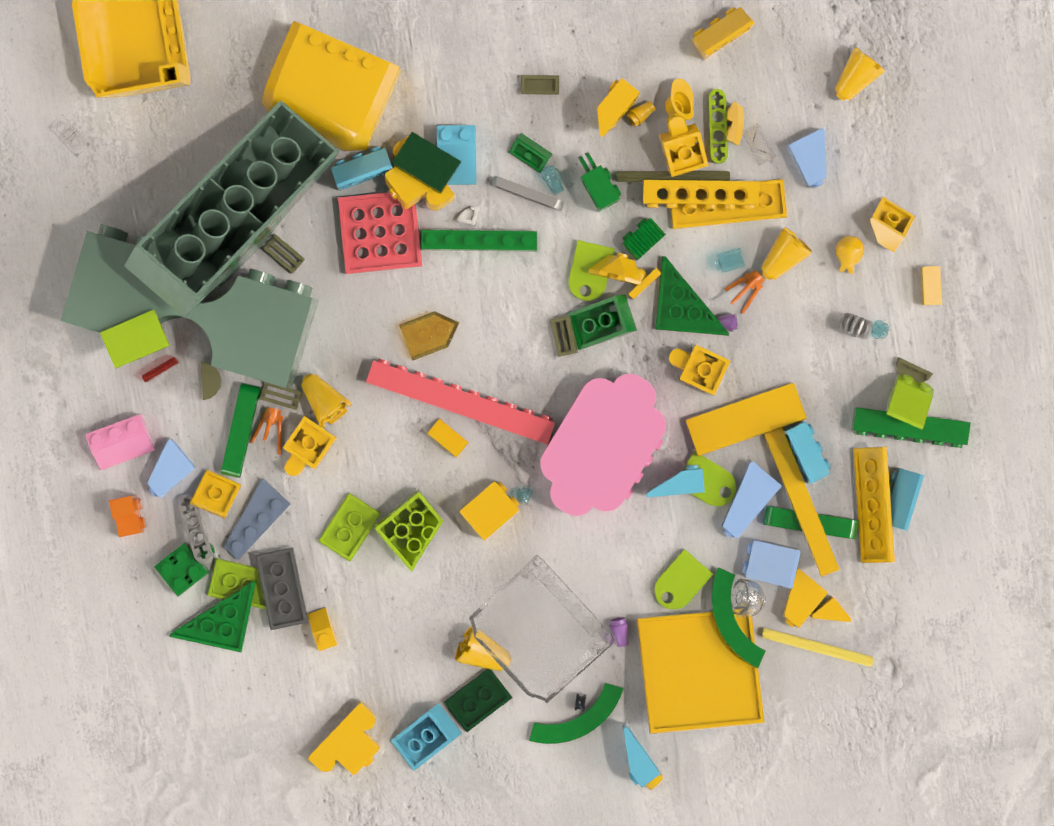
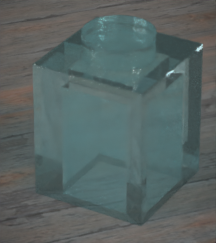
M740 248L718 254V259H715L717 270H721L722 274L745 267Z

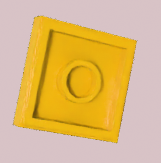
M206 469L190 504L226 519L241 488V484Z

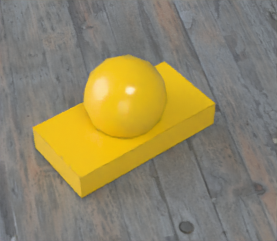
M637 268L641 284H632L636 287L628 294L631 299L634 300L660 275L661 272L657 268L648 276L644 269Z

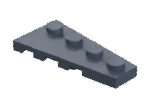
M262 478L224 548L239 560L291 503Z

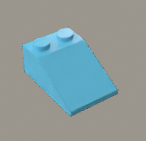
M437 125V147L461 161L460 166L447 185H476V126Z
M687 465L686 469L677 472L648 490L646 497L705 492L703 469L698 468V465Z
M438 703L394 737L391 742L415 771L460 736L462 732Z
M625 723L622 727L630 769L629 777L635 785L639 784L642 788L659 776L660 771Z

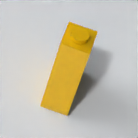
M799 568L796 570L793 588L789 589L783 611V616L786 617L784 621L792 628L795 625L800 628L828 594L825 589Z

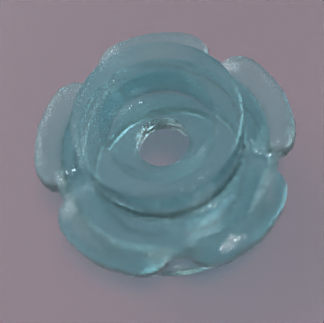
M882 320L875 321L871 328L872 336L876 339L885 338L889 331L888 324L883 323Z
M523 486L522 489L518 490L517 500H520V504L529 503L531 489Z

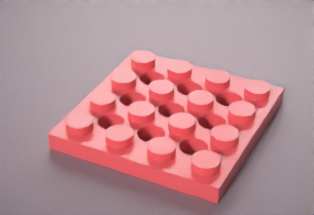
M389 192L338 198L346 274L422 266L416 204L408 209H404L397 198L393 199ZM394 206L402 207L403 213L400 216L392 214ZM375 208L383 209L384 214L381 218L373 216ZM356 210L364 211L365 216L362 220L354 218ZM396 225H403L405 228V232L400 236L394 233ZM377 227H384L386 230L385 235L381 238L375 235ZM358 229H364L367 232L366 237L362 240L356 237ZM398 244L406 245L407 251L405 254L400 255L396 252ZM379 246H385L388 249V253L383 257L377 254ZM360 248L368 249L369 254L364 259L358 256Z

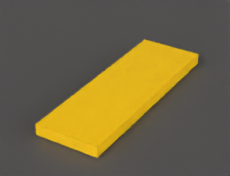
M784 180L760 181L759 205L755 206V209H743V206H735V209H724V206L716 205V209H705V205H697L696 209H687L685 205H678V208H670L672 228L682 229L787 218ZM678 190L676 196L678 199L684 200L687 198V193L685 190ZM717 190L715 192L716 199L724 200V191ZM737 190L734 193V197L739 201L745 197L741 190ZM696 191L697 199L704 200L706 198L705 191Z
M794 383L687 419L685 422L699 457L803 421L807 417Z
M887 446L853 448L861 563L895 562Z

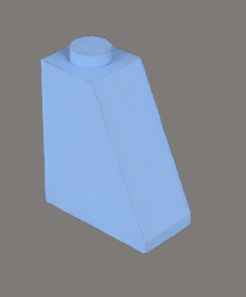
M821 128L787 146L807 188L812 186L814 189L824 184L822 180L826 178L825 131Z
M169 439L166 442L147 483L150 486L148 490L154 497L162 498L197 468L173 439Z

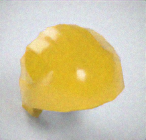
M845 236L836 245V257L841 263L840 272L848 269V272L853 274L854 265L863 258L864 245L856 236Z

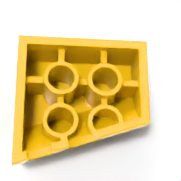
M623 78L620 81L616 79L611 84L608 91L609 94L597 107L599 134L602 137L617 125L639 97L640 92Z

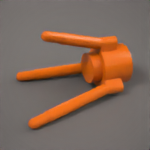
M756 270L752 273L747 272L743 277L725 288L728 291L745 281L746 286L730 302L732 305L749 289L754 290L742 309V314L750 306L758 291L763 287L761 284L765 281Z
M266 407V411H263L250 443L254 442L264 421L267 423L263 436L264 441L267 440L271 424L276 425V422H278L277 447L278 455H281L282 421L284 417L280 415L281 410Z

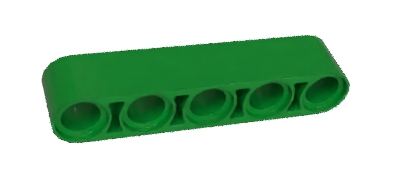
M241 383L221 468L222 475L236 478L241 477L261 387L246 383Z
M766 506L763 525L802 531L794 510ZM818 514L826 535L856 540L858 520Z

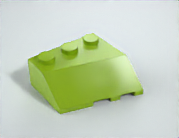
M417 489L376 523L374 528L412 572L444 520L422 492Z

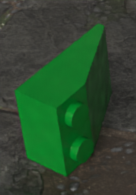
M625 294L613 296L567 314V316H571L578 350L637 331Z

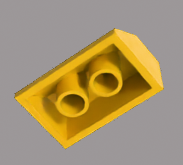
M735 7L731 8L725 13L726 16L721 20L719 17L709 23V28L706 30L701 28L693 34L694 38L691 41L704 60L752 29L755 23L741 7L738 9Z

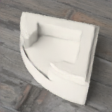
M473 206L465 209L459 214L457 222L475 226L480 207Z

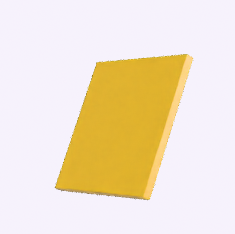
M751 608L733 610L740 629L755 644ZM713 612L637 619L649 734L765 723L759 670L740 659L725 643L716 626Z

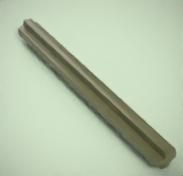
M669 171L616 172V181H730V172L690 171L672 177Z

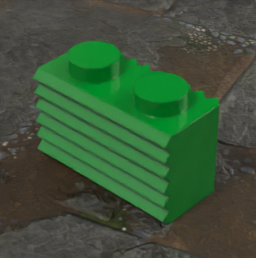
M651 217L648 220L646 218L642 219L636 225L638 229L634 233L629 231L622 238L624 240L622 245L636 261L666 235Z

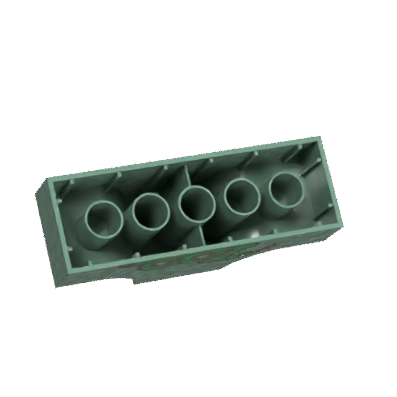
M280 100L135 246L125 267L181 316L186 318L216 286L222 287L268 240L272 232L294 205L326 173L339 150Z

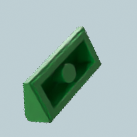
M522 133L517 137L509 150L510 154L538 173H541L552 156L551 152Z

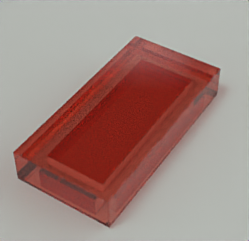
M172 357L142 375L145 383H148L180 364V361L177 357Z

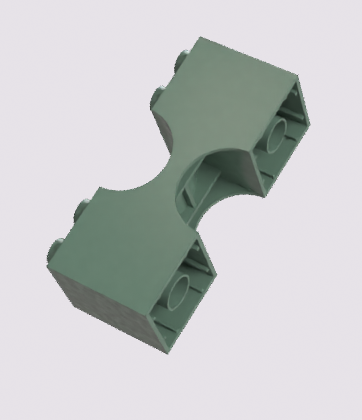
M100 224L98 234L87 231L60 321L100 333L151 310L156 311L161 324L168 320L184 317L125 267L133 249L144 236L138 235L136 243L133 245L126 242L127 232L114 227ZM250 268L248 277L237 276L234 285L224 296L209 303H199L186 317L196 322L207 334L212 347L211 366L292 389L318 300L310 297L313 288L308 285L287 279L285 289L273 286L275 276Z

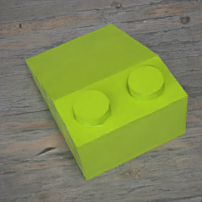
M898 374L889 393L887 415L923 429L932 402L934 389L925 382L919 383L914 381L909 375Z

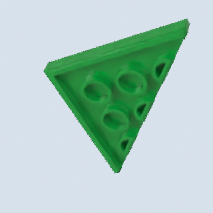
M662 256L655 330L729 336L726 328L666 256Z
M253 580L170 633L169 637L241 653L256 581Z

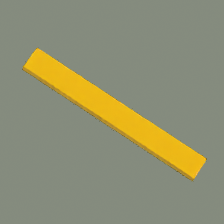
M783 428L764 434L820 576L823 577L839 571L840 568Z

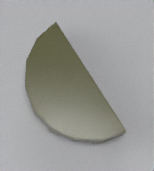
M900 357L897 359L896 368L900 375H909L914 381L919 383L929 380L933 373Z
M201 362L203 400H207L217 394L221 388L222 380L219 371L209 363Z

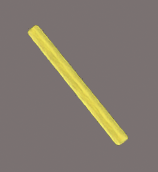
M764 628L762 632L764 639L871 667L874 658L869 655Z

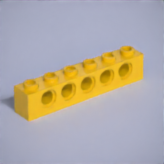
M643 180V205H647V208H658V205H666V208H678V205H685L687 209H696L697 205H705V209H716V205L724 206V209H735V206H743V209H755V206L759 205L760 181ZM664 189L667 191L668 197L663 200L659 199L657 192ZM678 190H685L687 198L684 200L678 199L676 192ZM717 190L724 191V200L716 199L715 192ZM741 190L745 195L744 199L737 200L734 197L735 191ZM696 191H705L706 198L704 200L697 199Z

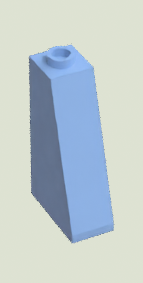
M750 461L721 525L725 528L723 532L731 539L733 536L738 539L782 486L753 461Z

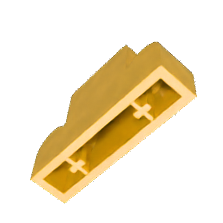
M409 135L394 146L393 160ZM396 167L385 173V183L389 187L390 195L393 199L397 198L404 209H408L426 198L427 207L430 210L438 211L455 199V194L448 185L439 194Z
M361 701L308 756V759L322 772L331 771L336 765L337 760L352 775L357 774L363 766L367 768L374 761L372 757L380 749V744L365 731L373 728L376 723L374 712Z

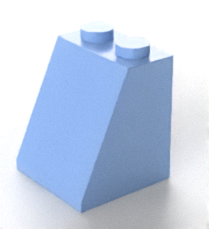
M752 539V543H748L746 554H749L748 562L744 561L742 573H745V578L793 588L801 551Z

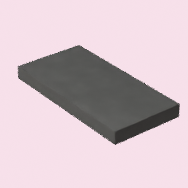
M294 548L255 555L270 630L309 623Z

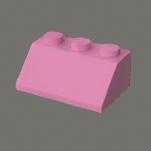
M142 414L85 434L91 452L101 470L155 451Z

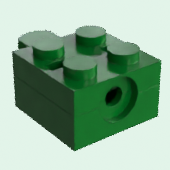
M586 152L585 156L593 170L590 171L583 157L579 156L578 159L586 174L581 176L580 180L597 210L601 212L619 202L621 192L616 184L612 185L610 181L612 176L607 167L604 169L601 165L597 167L589 152Z
M188 542L183 543L154 566L177 597L210 573L206 565L198 563ZM210 543V546H211V549H212V552H213V556H214V554H215V549H214V546ZM200 547L199 549H200L201 552H202V556H200V557H201L202 559H205V558H206V557H205L206 553H205V551L203 550V548Z

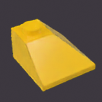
M882 197L870 219L877 242L886 249L895 252L904 240L915 216Z

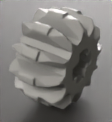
M845 313L840 320L839 329L854 337L867 339L872 331L873 324L871 321L860 316Z

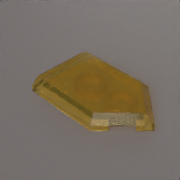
M434 311L400 324L399 326L412 360L414 361L448 348L460 322Z

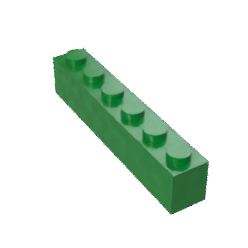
M422 230L421 249L433 251L537 252V231Z
M854 407L851 430L856 431V435L867 436V432L875 433V437L886 438V435H892L894 440L905 441V438L908 437L913 438V442L917 443L931 440L932 445L943 446V443L946 442L951 443V447L962 448L963 445H968L971 422L927 417L923 429H920L887 415V411Z

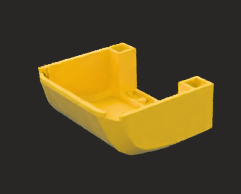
M178 0L72 1L84 80L97 98L127 97L190 86L191 76Z
M293 21L266 83L262 105L269 112L281 100L334 147L345 152L366 151L401 74V69L391 62Z

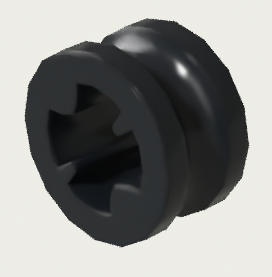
M578 693L576 694L575 711L581 709L584 712L585 694L583 696H580Z

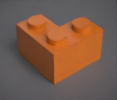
M137 495L109 500L112 519L116 520L119 537L144 532L143 528H146L145 518L141 517L142 503L141 499L137 498Z

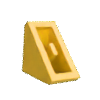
M833 596L811 613V618L851 622L850 616Z

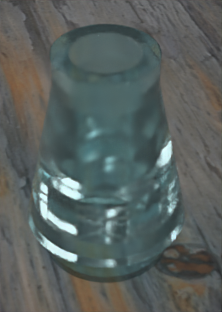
M551 165L541 171L542 179L553 191L554 195L564 190L559 170L555 165Z

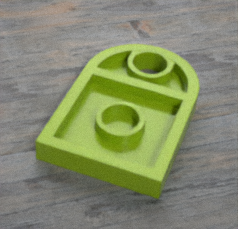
M581 240L577 241L569 276V288L575 297L583 301H592L604 293L608 278L588 273V271L606 256L614 255L615 248ZM585 285L591 288V294L587 297L582 296L580 293V288Z
M694 451L683 469H686L687 465H698V468L703 469L705 492L691 494L711 506L726 505L733 499L736 493L734 477L727 470L706 457H698L697 452ZM722 487L730 489L729 497H721L720 489Z
M684 549L656 581L654 588L655 597L667 609L676 610L683 608L712 577L713 573ZM665 592H670L673 595V599L669 603L662 601V595Z

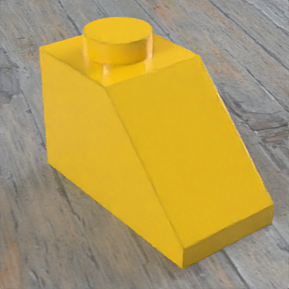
M326 607L309 613L308 618L318 650L322 651L338 645L339 643Z

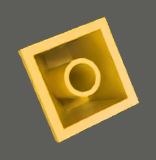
M494 481L459 511L484 541L520 510L518 508L519 502L514 496L510 498L505 493L508 489L501 481L499 483Z

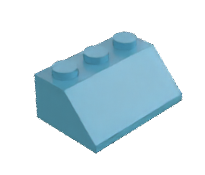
M379 146L371 149L370 154L363 155V153L352 156L353 160L345 162V160L334 163L335 166L331 169L338 189L340 191L385 175L386 172L393 169L386 148L382 149Z
M804 421L784 431L807 483L812 484L830 474L828 471L831 469L827 459L822 458L820 452L823 449L819 441L815 442L812 436L815 432L811 424L807 425Z
M901 468L893 471L890 482H893L890 490L893 527L908 531L924 475Z

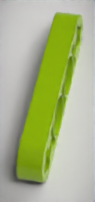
M714 89L708 97L710 158L715 164H722L728 157L726 95L721 89ZM715 93H719V96H722L723 99L719 100V106L723 105V109L715 108L712 110V106H716V101L712 99ZM713 113H722L723 120L715 122L712 118ZM715 131H721L724 134L722 141L718 142L713 139ZM713 144H724V147H720V152L724 154L720 161H718L717 157H714V154L717 153V147L713 148Z

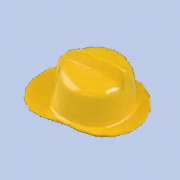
M678 78L672 82L671 95L665 101V110L668 115L680 113L685 120H691L693 117L694 98L692 89L685 80Z

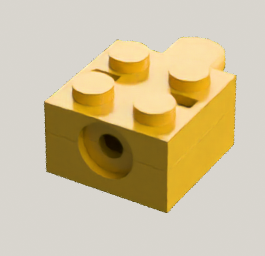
M680 113L670 114L667 117L669 131L659 134L666 166L670 175L674 177L709 166L701 133L696 124L687 126L685 118Z
M694 345L691 353L678 348L669 354L670 364L683 370L678 380L715 396L731 362L698 345Z
M304 416L283 447V449L291 453L284 465L286 473L291 476L300 475L306 465L314 470L317 469L338 437L322 428L307 416Z

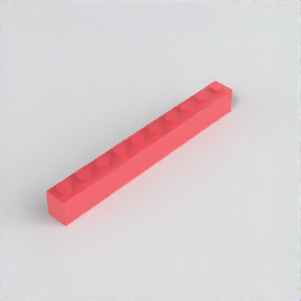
M380 358L378 362L373 360L366 380L367 383L547 445L549 443L555 425L552 422V417L542 414L540 418L534 416V411L525 408L523 412L517 410V405L508 402L502 405L497 403L498 399L487 396V399L479 397V392L469 389L467 393L461 391L462 387L451 383L450 386L443 384L444 380L435 377L429 380L425 378L426 374L415 371L412 374L407 372L408 368L396 365V368L388 366L389 361Z

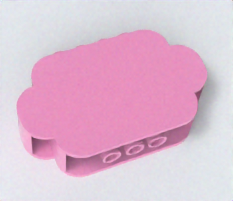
M625 374L618 377L613 383L603 378L593 379L582 388L541 457V470L544 476L552 481L550 495L557 508L569 515L580 516L586 514L592 507L600 511H612L618 508L624 499L629 500L634 491L631 489L633 484L640 482L644 475L641 471L644 466L649 467L654 458L651 456L653 451H658L664 441L661 438L666 429L663 415L653 407L656 401V393L653 386L647 380L635 374Z

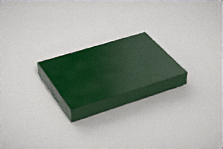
M411 132L391 165L441 194L460 166L461 161L414 132Z
M486 669L445 700L444 703L465 731L468 732L513 697L491 669Z

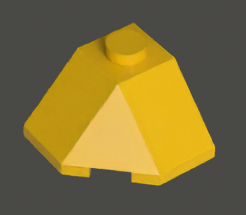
M617 253V256H606L588 271V273L620 282L641 284L636 262L628 259V255Z

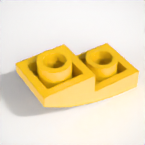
M733 101L732 106L727 110V120L732 125L727 130L726 140L739 146L744 128L743 107Z

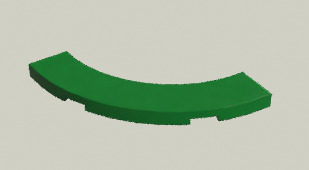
M718 567L714 575L711 591V606L716 626L725 643L737 656L747 664L758 669L766 650L754 644L740 629L731 604V590L735 574Z
M605 683L600 696L591 708L571 721L558 724L534 722L529 741L543 744H558L587 735L610 716L624 688Z

